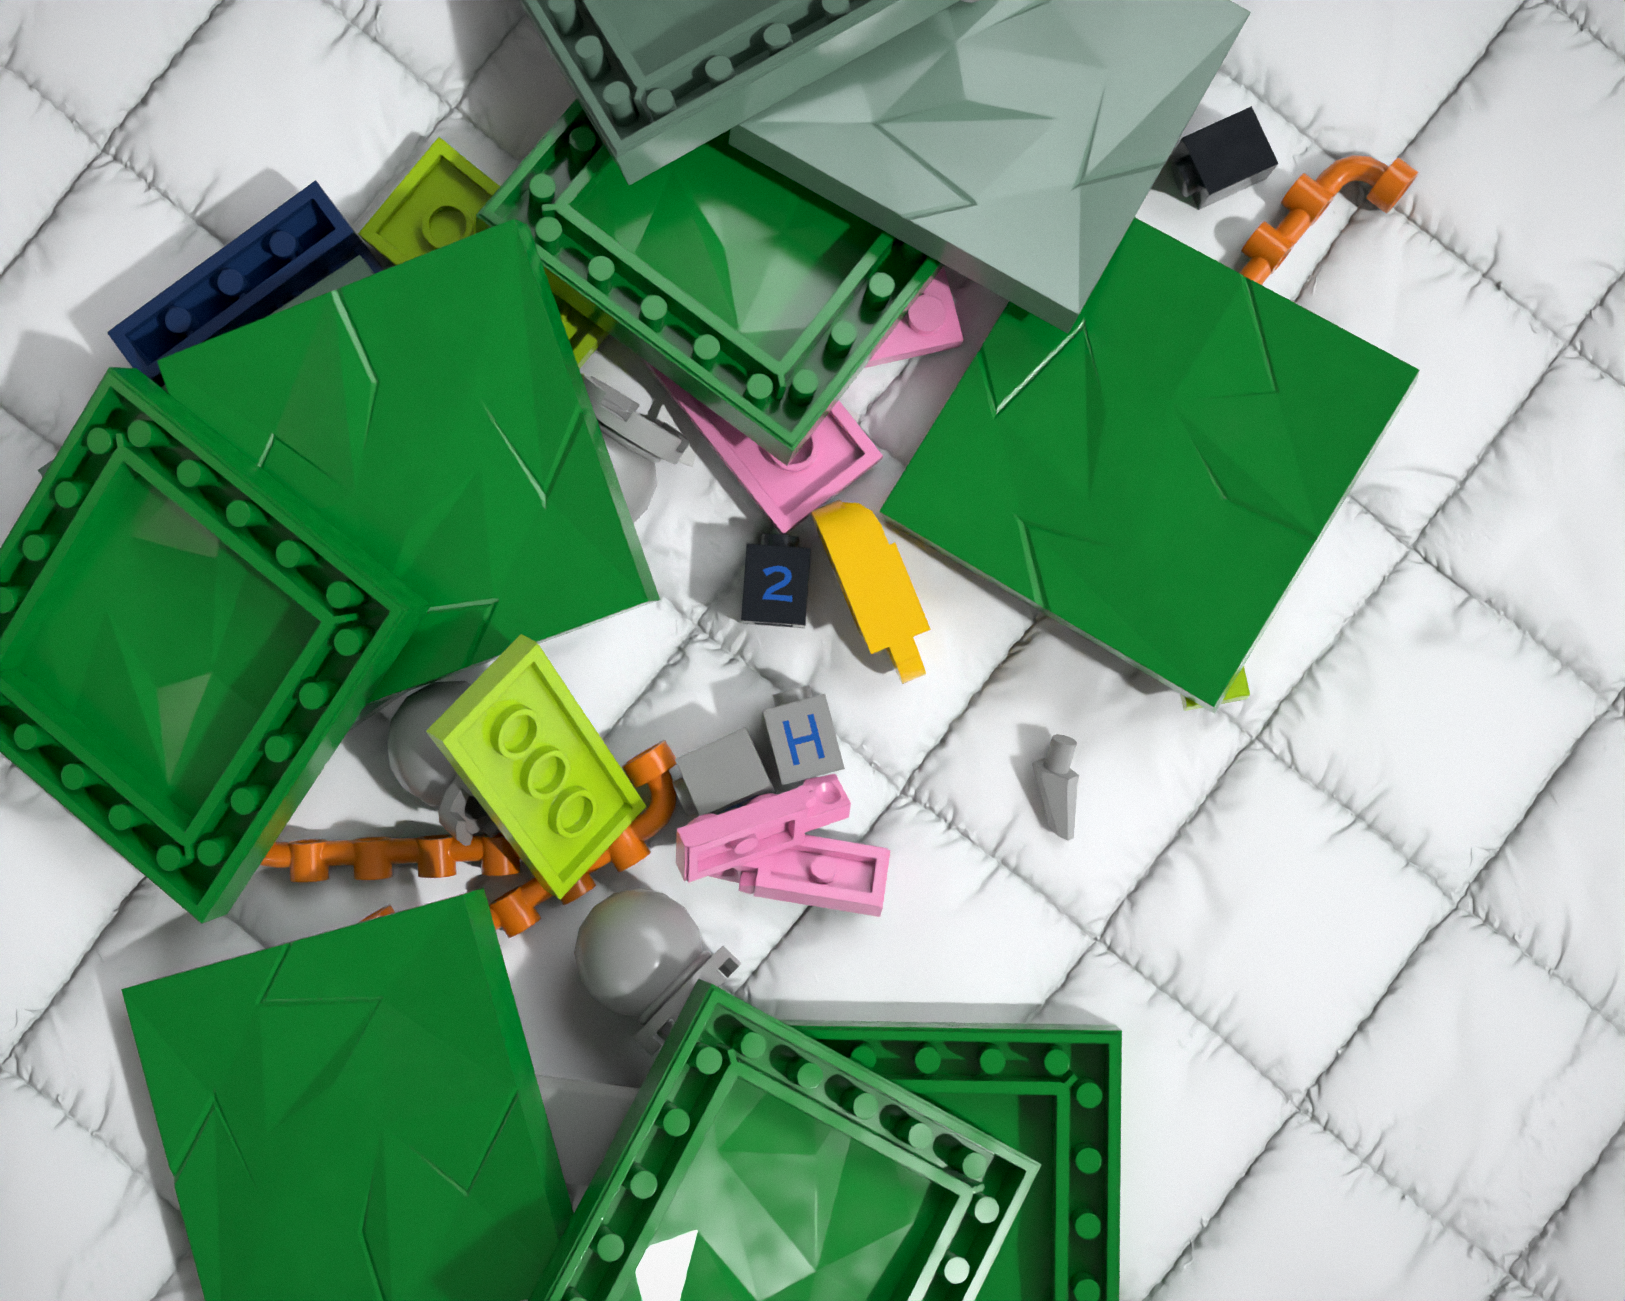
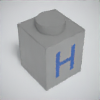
M809 685L772 695L775 707L763 710L782 785L845 769L826 695L822 694L812 697Z
M746 727L675 759L682 777L672 781L687 816L697 812L699 816L710 813L719 815L745 806L752 799L767 793L777 795Z

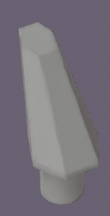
M1056 734L1052 736L1046 759L1042 758L1034 761L1032 767L1049 827L1057 836L1069 841L1074 838L1077 784L1080 776L1070 768L1077 742L1071 737Z

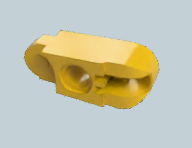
M837 500L810 511L818 536L859 635L864 638L870 653L873 654L886 648L888 657L902 684L926 675L925 667L913 637L931 629L896 543L894 542L889 545L881 523L871 510L860 503Z

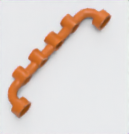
M1352 155L1336 160L1316 180L1303 173L1281 201V204L1290 211L1276 229L1264 221L1243 246L1241 252L1249 257L1250 260L1239 273L1262 285L1270 274H1273L1282 264L1307 229L1324 213L1335 195L1345 184L1352 181H1363L1372 186L1373 188L1366 199L1387 214L1407 191L1419 172L1399 157L1388 166L1370 156Z
M666 740L653 745L622 765L634 788L647 783L651 792L650 805L642 814L635 818L562 897L560 901L563 905L571 903L592 890L596 884L590 874L612 861L617 871L621 872L635 865L651 853L644 841L656 835L669 823L676 808V791L669 769L677 763L675 761L676 757ZM536 878L506 892L489 904L495 930L502 927L507 937L511 938L528 929L541 919L535 907L553 897V895L544 890ZM389 904L375 911L374 913L370 914L369 916L365 917L359 922L395 913V911L392 908L391 904Z
M500 832L492 838L487 834L473 836L471 844L467 846L448 834L426 835L417 838L364 837L353 840L327 841L326 839H302L290 842H275L260 865L290 868L291 882H317L329 879V866L350 865L354 866V879L391 878L393 877L392 864L417 863L418 877H449L457 874L456 862L481 861L482 875H512L520 873V860L522 859Z

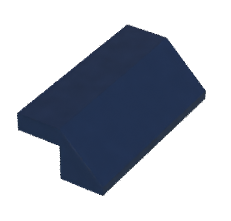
M315 180L114 326L107 334L132 368H137L159 387L165 385L157 360L269 316L359 255L368 263L374 274L384 269L320 184Z

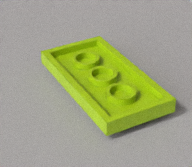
M438 137L360 230L358 235L393 265H398L476 234V214L500 186L443 139ZM552 292L580 370L609 333Z
M522 634L426 730L427 734L543 889L559 900L647 807L540 645Z

